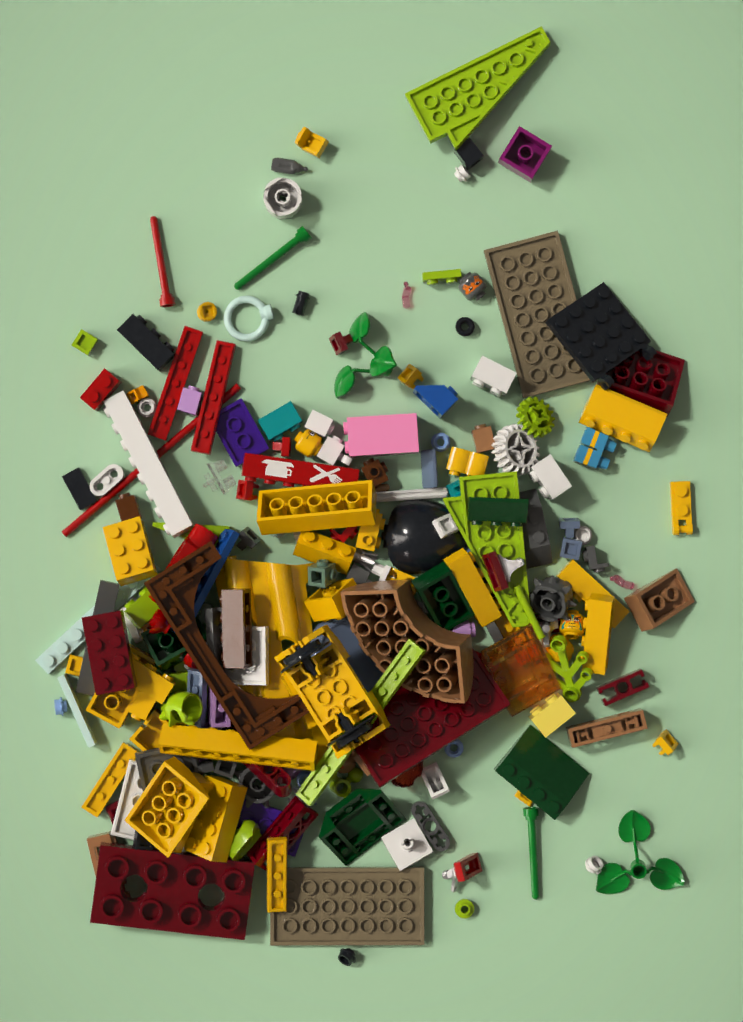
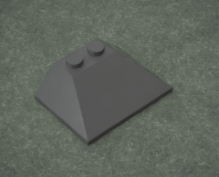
M531 489L519 492L520 499H529L527 523H522L526 569L553 563L551 547L537 490Z

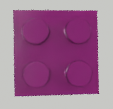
M519 126L499 158L498 163L531 183L550 152L552 145Z

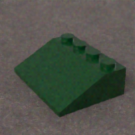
M531 725L527 727L494 768L500 776L554 820L568 805L590 774Z

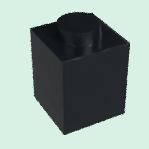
M468 138L459 149L454 150V154L467 170L479 163L484 157L471 138Z

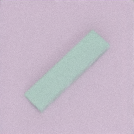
M67 673L59 676L57 679L86 744L90 748L97 744V740Z

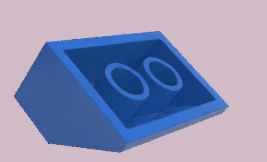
M417 385L413 390V393L439 419L458 401L456 397L458 393L451 386L447 388L445 385Z

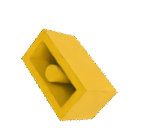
M139 691L128 712L132 713V718L138 721H145L151 715L157 701Z

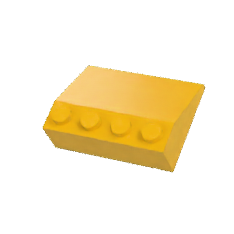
M174 756L163 762L124 821L169 858L210 799V796L190 769Z

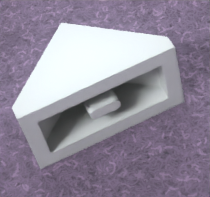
M437 762L419 770L432 800L450 792Z

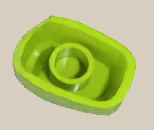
M244 820L242 826L236 829L229 852V857L232 860L238 861L242 859L261 837L259 826L254 821Z

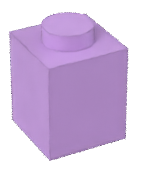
M190 385L188 389L183 387L177 410L197 416L203 393L199 392L200 388Z

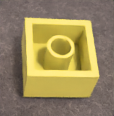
M559 693L550 694L545 699L546 703L541 707L539 705L535 706L530 711L531 715L528 716L545 738L576 714Z

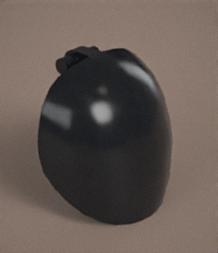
M417 499L402 502L393 509L388 525H384L381 540H383V548H388L390 561L399 571L412 575H421L442 563L444 558L461 548L467 550V544L459 530L441 539L432 523L433 520L449 514L446 505L432 500Z

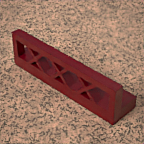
M295 796L246 854L256 866L267 871V865L264 864L267 860V838L287 837L288 852L319 814L308 807L300 797ZM307 812L310 813L307 819L302 820V817ZM297 828L294 834L289 835L292 829Z

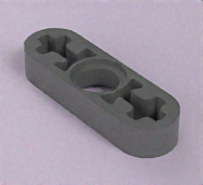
M423 801L413 803L411 807L412 815L437 851L447 850L450 845L449 837L428 805ZM416 806H424V814L426 816L430 814L431 817H427L423 822H420V819H423L420 813H415L417 810ZM434 821L436 823L435 830L427 831L425 829L426 822ZM438 830L441 831V833H438L439 837L446 839L444 842L445 846L443 847L436 845L438 840L435 836L433 838L430 837V835L436 834Z

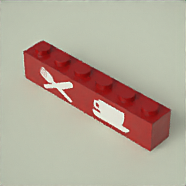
M244 453L241 476H245L246 481L256 482L258 478L264 479V483L275 485L276 481L283 482V486L294 487L295 484H300L303 487L358 481L360 469Z

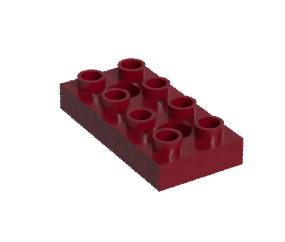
M101 842L90 923L245 940L255 867L251 859L242 858L234 861L228 856L227 863L212 862L191 852H173L168 858L157 848L153 850H135L132 848L133 845ZM139 875L148 885L146 892L137 898L128 897L121 890V883L128 876ZM207 884H217L222 892H224L223 900L216 906H205L200 898L198 899L200 889Z

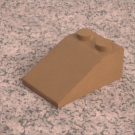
M677 568L624 598L642 632L656 628L695 602Z

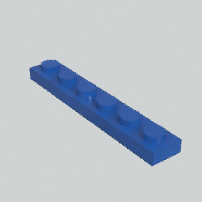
M225 529L219 535L216 549L222 558L205 572L197 587L194 600L195 618L240 535L235 530Z

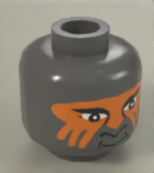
M469 272L458 281L460 283L458 289L467 300L475 298L478 301L486 294L484 290L487 284L478 273Z

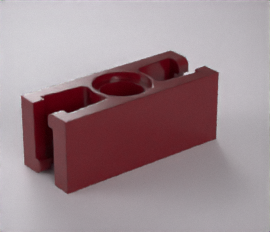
M639 668L597 686L598 694H601L602 690L613 687L616 693L608 699H602L603 705L607 706L649 688L648 682L645 679L642 680L641 685L632 687L630 679L637 675L645 676L642 669ZM626 682L627 690L625 692L618 691L619 683Z

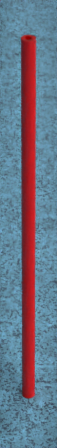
M237 383L225 392L223 404L241 390ZM199 415L156 451L159 458L196 428ZM138 469L133 470L62 531L64 536H69L138 477Z

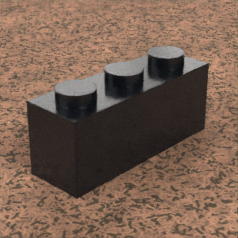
M132 314L117 331L160 372L174 358L175 354L173 351L175 349L167 341L163 344L159 340L161 335L154 328L149 330L145 326L148 322L142 316L138 315L136 317Z

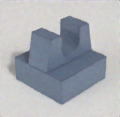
M559 518L560 529H565L566 538H574V529H580V520L578 518Z
M563 537L560 557L579 560L582 540Z

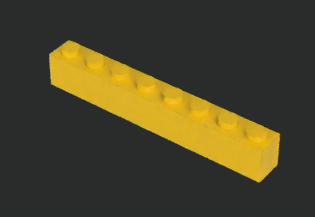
M163 724L158 744L160 753L310 771H315L318 754V743L310 738L295 739L291 736L277 737L273 735L249 750L240 734L235 730L228 729L224 731L213 727L198 728L195 725L181 726L175 724L169 727V724Z

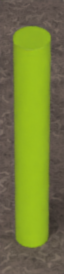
M520 584L513 587L538 640L546 637Z

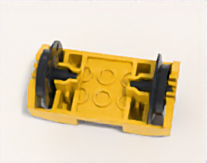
M324 625L274 658L282 667L281 674L285 672L329 742L326 746L332 747L338 759L389 727L390 723L372 690L366 691L347 661L350 655L328 625ZM323 635L329 638L330 641L321 643L316 638ZM330 642L332 643L330 646H328L327 648H325V649L322 650L321 652L317 653L318 651H320L321 649H323L325 646H327L328 644H330ZM374 712L376 713V714H374L373 716H371V717H369L368 719H366L365 721H363V722H361L360 724H358L357 726H354L356 723H358L359 721L363 720L364 718H366V717L369 716L370 714H372V713H374ZM377 715L379 726L367 733L368 730L374 727L371 721ZM344 731L346 732V733H344L343 735H341V736H339V737L337 736V735H339L340 733H342V732H344Z

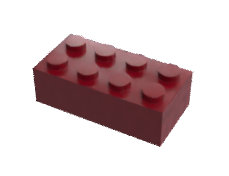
M123 610L82 617L96 695L136 688L137 682Z

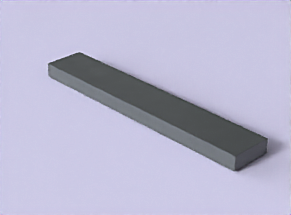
M100 580L93 615L114 612L119 583ZM86 645L76 692L93 696L95 688Z

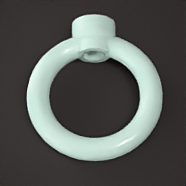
M247 295L232 300L224 313V324L227 331L232 337L240 341L258 339L267 330L269 320L274 319L271 304L265 305L258 298ZM244 303L255 305L259 309L262 319L259 328L249 334L237 331L231 320L234 309Z

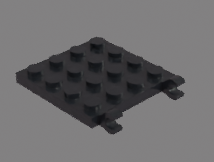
M604 282L545 322L591 382L594 383L597 380L605 391L615 383L611 376L606 375L609 371L638 351H640L646 361H649L657 354L656 350L649 346L651 340Z

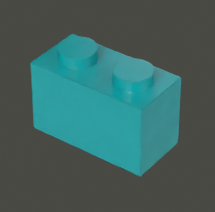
M291 401L258 420L269 441L274 440V442L284 437L283 433L288 430L293 432L301 427L300 423L303 422Z

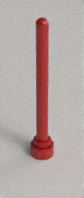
M152 216L150 223L162 295H160L161 298L159 299L160 307H171L176 305L175 298L172 297V293L169 291L158 219L156 216Z

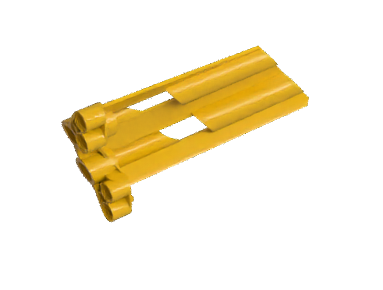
M237 555L227 557L215 580L219 602L222 589L251 588L252 623L254 626H269V685H238L243 690L266 698L290 696L281 678V675L285 674V672L281 674L282 667L276 662L274 657L283 652L282 640L287 639L297 643L313 632L311 616L304 601L308 599L306 590L308 566L314 563L289 565L237 560ZM301 718L274 734L277 737L291 736L295 739L310 738L317 741L318 754L316 765L330 747L326 746L329 742L319 726L316 725L307 729Z

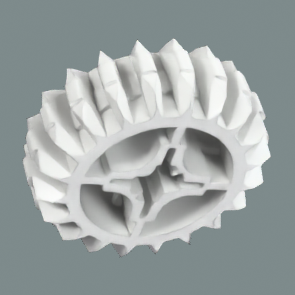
M512 424L496 432L497 435L493 438L495 442L491 445L494 447V450L491 453L495 454L496 457L493 461H498L497 467H502V472L517 471V476H521L530 472V467L539 462L537 458L540 454L537 450L540 447L536 445L538 440L533 438V433L527 435L526 429L522 431L523 425Z

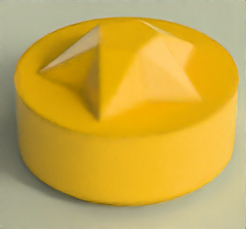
M204 302L198 307L197 315L200 320L209 322L217 316V308L211 302Z

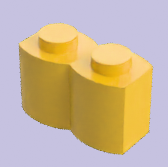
M451 447L446 470H449L450 475L460 477V474L468 476L484 475L489 456Z

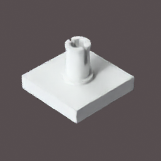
M414 818L381 837L399 871L433 853L432 848Z

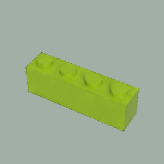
M146 587L138 593L140 597L136 601L132 598L124 606L126 608L123 611L125 616L137 629L146 624L157 609H160L157 603L149 598L150 592Z

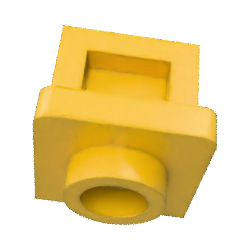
M306 127L302 128L295 140V144L317 158L321 157L329 143L327 139L311 132Z

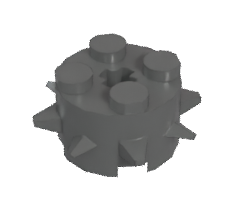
M554 576L546 577L542 581L535 578L533 580L535 590L529 592V600L533 612L538 614L537 617L545 621H556L558 618H562L565 621L569 620L567 610L569 607L577 606L573 602V591L571 590L572 586L570 583Z
M247 767L244 771H234L235 776L239 779L238 784L248 787L245 795L246 807L249 808L253 803H262L265 808H269V799L276 794L264 783L261 784L262 787L254 785L255 779L259 778Z

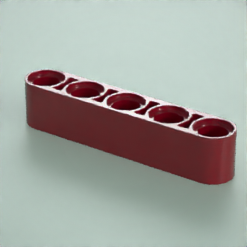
M231 724V727H222L221 729L224 731L231 729L238 732L233 724ZM243 763L277 796L287 797L291 794V777L281 767Z

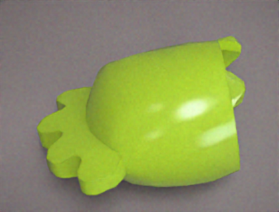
M178 689L167 698L166 704L161 706L162 713L159 718L161 720H169V727L180 722L194 726L195 722L202 715V701L198 695Z

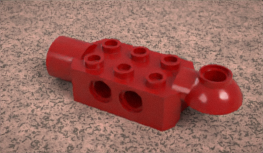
M195 524L189 535L179 546L166 569L208 542L212 541L215 544L218 536L207 528ZM149 594V598L155 602L151 594ZM157 609L149 621L151 626L149 633L158 634L163 632L166 634L171 625L162 611Z

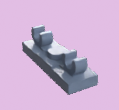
M191 668L188 669L187 692H192L200 697L203 711L200 719L195 722V726L205 728V723L208 722L206 719V689L208 684L198 669Z

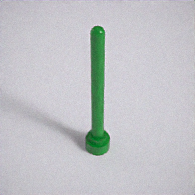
M303 226L296 230L297 233L294 238L236 282L234 288L240 290L297 244L304 241L307 242L312 237Z
M524 807L523 816L528 820L532 898L537 900L539 898L535 820L539 816L538 807Z

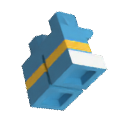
M586 427L580 441L581 445L577 449L573 462L593 469H607L610 459L602 457V452L606 450L613 453L617 443L609 439L608 435Z

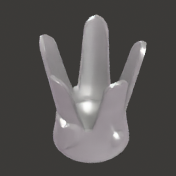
M357 548L352 562L360 564L371 573L373 567L370 564L375 563L374 560L378 559L376 556L379 554Z

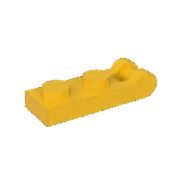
M690 481L670 482L672 534L686 533V535H692ZM678 520H685V525L679 526Z

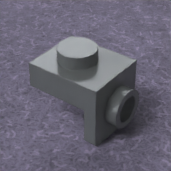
M586 546L585 551H582L584 563L587 562L588 569H593L594 573L605 571V567H609V563L597 564L594 546Z

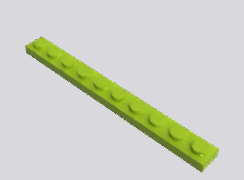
M408 639L372 688L373 694L383 709L426 652L412 639ZM374 712V713L370 714L369 716H367V717L364 718L363 720H361V721H359L358 723H356L354 726H357L358 724H360L361 722L365 721L366 719H368L369 717L373 716V715L376 714V713ZM376 715V717L371 721L372 724H373L374 721L377 719V717H378L377 715ZM344 731V732L340 733V734L338 735V737L341 736V735H343V734L346 733V732ZM330 746L315 766V771H311L295 794L307 805L313 806L353 750L337 759L334 750Z

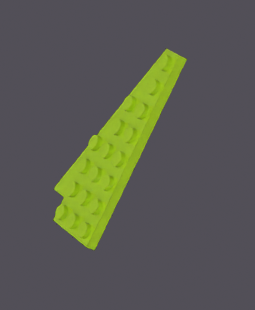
M542 26L405 93V97L430 144L448 136L455 150L459 149L550 46V40Z
M517 471L459 477L461 496L443 498V502L511 626H531L513 587L520 584L530 604L522 526H510V522H503L502 526L491 525V521H483V525H471V521H467L468 497L520 499ZM496 551L498 555L500 554L508 560H516V558L521 557L525 564L511 574L509 588L495 592L482 555Z

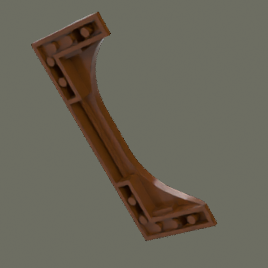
M212 541L144 582V584L250 750L308 714L309 710L299 694L283 698H266L251 694L240 688L225 673L202 637L195 619V594L205 572L222 558Z

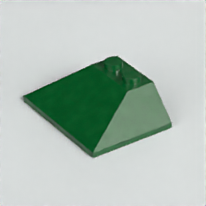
M356 789L326 812L319 838L347 866L380 841L382 836L397 828L407 819L381 789Z

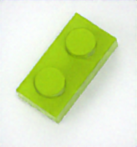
M461 269L422 272V280L427 282V285L439 284L438 281L446 280V283L458 282L457 279H461Z

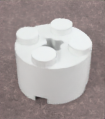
M276 178L267 184L263 195L267 211L278 219H289L295 216L302 206V193L298 184L287 178ZM283 195L284 197H286L287 201H279V196Z

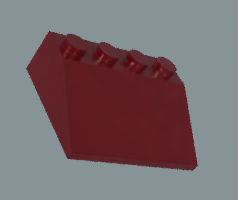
M656 350L657 354L649 361H646L640 351H638L606 374L611 376L615 382L609 388L610 390L667 413L668 417L674 405L685 360Z

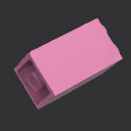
M417 413L347 417V422H343L344 435H348V441H344L345 454H349L350 458L419 453Z

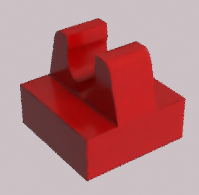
M282 437V443L273 442L272 450L281 451L282 457H290L292 438Z
M238 480L236 499L256 500L258 496L252 493L253 488H259V485L253 481Z

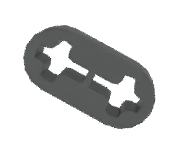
M493 621L486 625L501 655L510 651L495 622Z

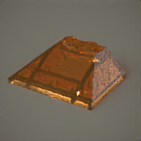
M530 623L481 651L482 663L511 704L506 709L512 717L561 689L543 647Z

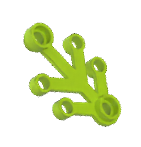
M557 635L553 637L550 647L558 653L561 666L553 661L549 653H543L540 657V663L550 668L546 671L544 679L563 690V697L566 701L575 702L582 695L580 688L593 676V671L586 667L581 671L580 678L575 683L573 681V675L582 664L588 661L589 655L585 651H580L576 656V660L570 666L565 650L567 640L564 636ZM557 673L565 679V682L557 678Z

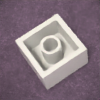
M482 356L470 380L473 381V385L481 389L486 387L490 389L489 393L500 397L501 395H506L517 373Z
M551 454L530 467L531 471L528 475L534 483L538 482L541 487L539 491L544 499L552 500L572 487Z

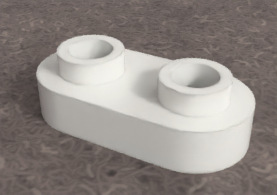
M116 464L107 466L90 482V491L96 496H104L123 479V469ZM114 470L118 472V475L115 478L111 476V473ZM99 483L103 484L102 490L97 489Z
M124 614L126 626L134 642L137 644L143 641L141 633L144 631L142 628L137 629Z

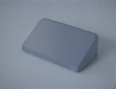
M422 450V486L424 489L437 488L436 450Z

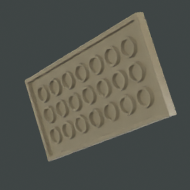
M558 230L484 250L523 398L591 381L545 323L549 318L576 301Z
M287 867V912L270 913V946L424 945V867H407L402 871H399L398 867Z

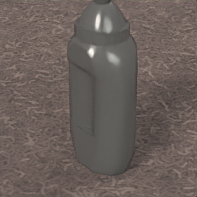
M273 158L271 166L272 171L285 174H295L308 170L307 167H303L297 161L284 158Z

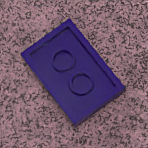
M242 398L221 409L216 432L235 467L243 464L244 453L259 455L270 449Z

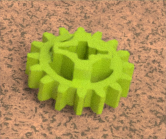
M536 396L533 399L528 397L519 403L520 406L516 408L519 412L516 414V417L520 418V421L517 423L523 425L522 431L526 429L527 435L533 433L534 438L538 436L542 438L555 427L554 423H552L555 418L551 416L553 410L548 409L549 404L544 405L543 399L538 401Z

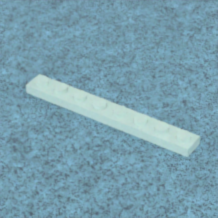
M155 563L156 570L158 573L161 571V569ZM151 578L124 586L119 585L114 611H118L125 602L145 585L144 582ZM94 606L82 617L92 616ZM82 617L35 660L47 674H50L85 641Z

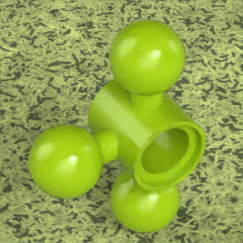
M354 767L348 773L346 779L337 777L336 773L330 781V790L339 797H347L351 792L350 783L360 782L363 778V772L360 768ZM343 782V789L337 791L338 784Z

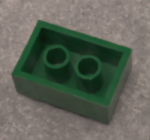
M444 561L411 580L432 621L440 627L450 630L475 615L452 571Z

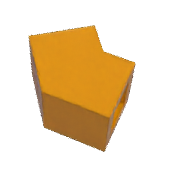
M144 385L126 394L131 404L149 397Z

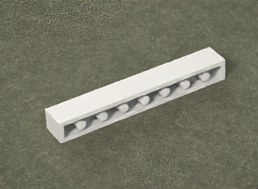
M124 390L104 400L103 402L106 407L103 410L108 418H112L114 423L111 425L115 433L121 435L123 440L120 443L125 451H129L131 457L128 459L133 468L137 467L139 471L137 476L141 484H146L148 488L146 494L150 501L154 500L157 506L154 510L159 519L163 518L165 522L163 527L167 535L171 534L176 538L192 530L194 524Z

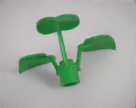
M363 312L356 318L349 334L353 339V343L359 340V343L375 357L371 360L370 369H352L351 366L347 365L339 371L334 384V392L337 399L346 395L352 389L355 382L354 373L362 372L370 373L373 377L380 375L388 377L392 373L393 368L397 366L389 347L383 346L375 352L363 341V338L367 336L370 329V319L366 312Z
M635 810L627 812L622 817L618 827L619 836L622 841H633L635 860L630 865L631 870L625 869L622 871V867L617 863L605 864L597 877L596 891L599 893L615 894L622 892L630 884V879L626 873L636 879H642L651 870H653L650 874L651 883L658 889L669 890L684 886L683 873L673 860L660 858L656 861L655 867L646 868L644 861L639 859L637 841L646 840L650 835L651 828L648 820Z

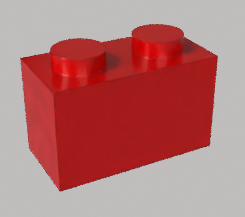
M104 368L80 398L92 409L98 411L103 406V401L108 399L122 382Z

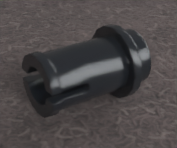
M298 291V294L295 295L297 298L292 313L304 316L307 301L310 300L309 293Z

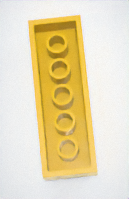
M373 480L259 491L257 524L262 535L376 525L377 494Z

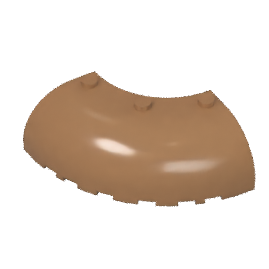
M410 579L362 583L341 591L342 604L345 615L348 617L351 625V631L357 637L361 649L376 663L375 666L384 673L408 639H412L426 652L401 686L409 691L413 690L423 695V697H431L443 702H467L473 683L471 634H460L446 630L430 620L414 598Z

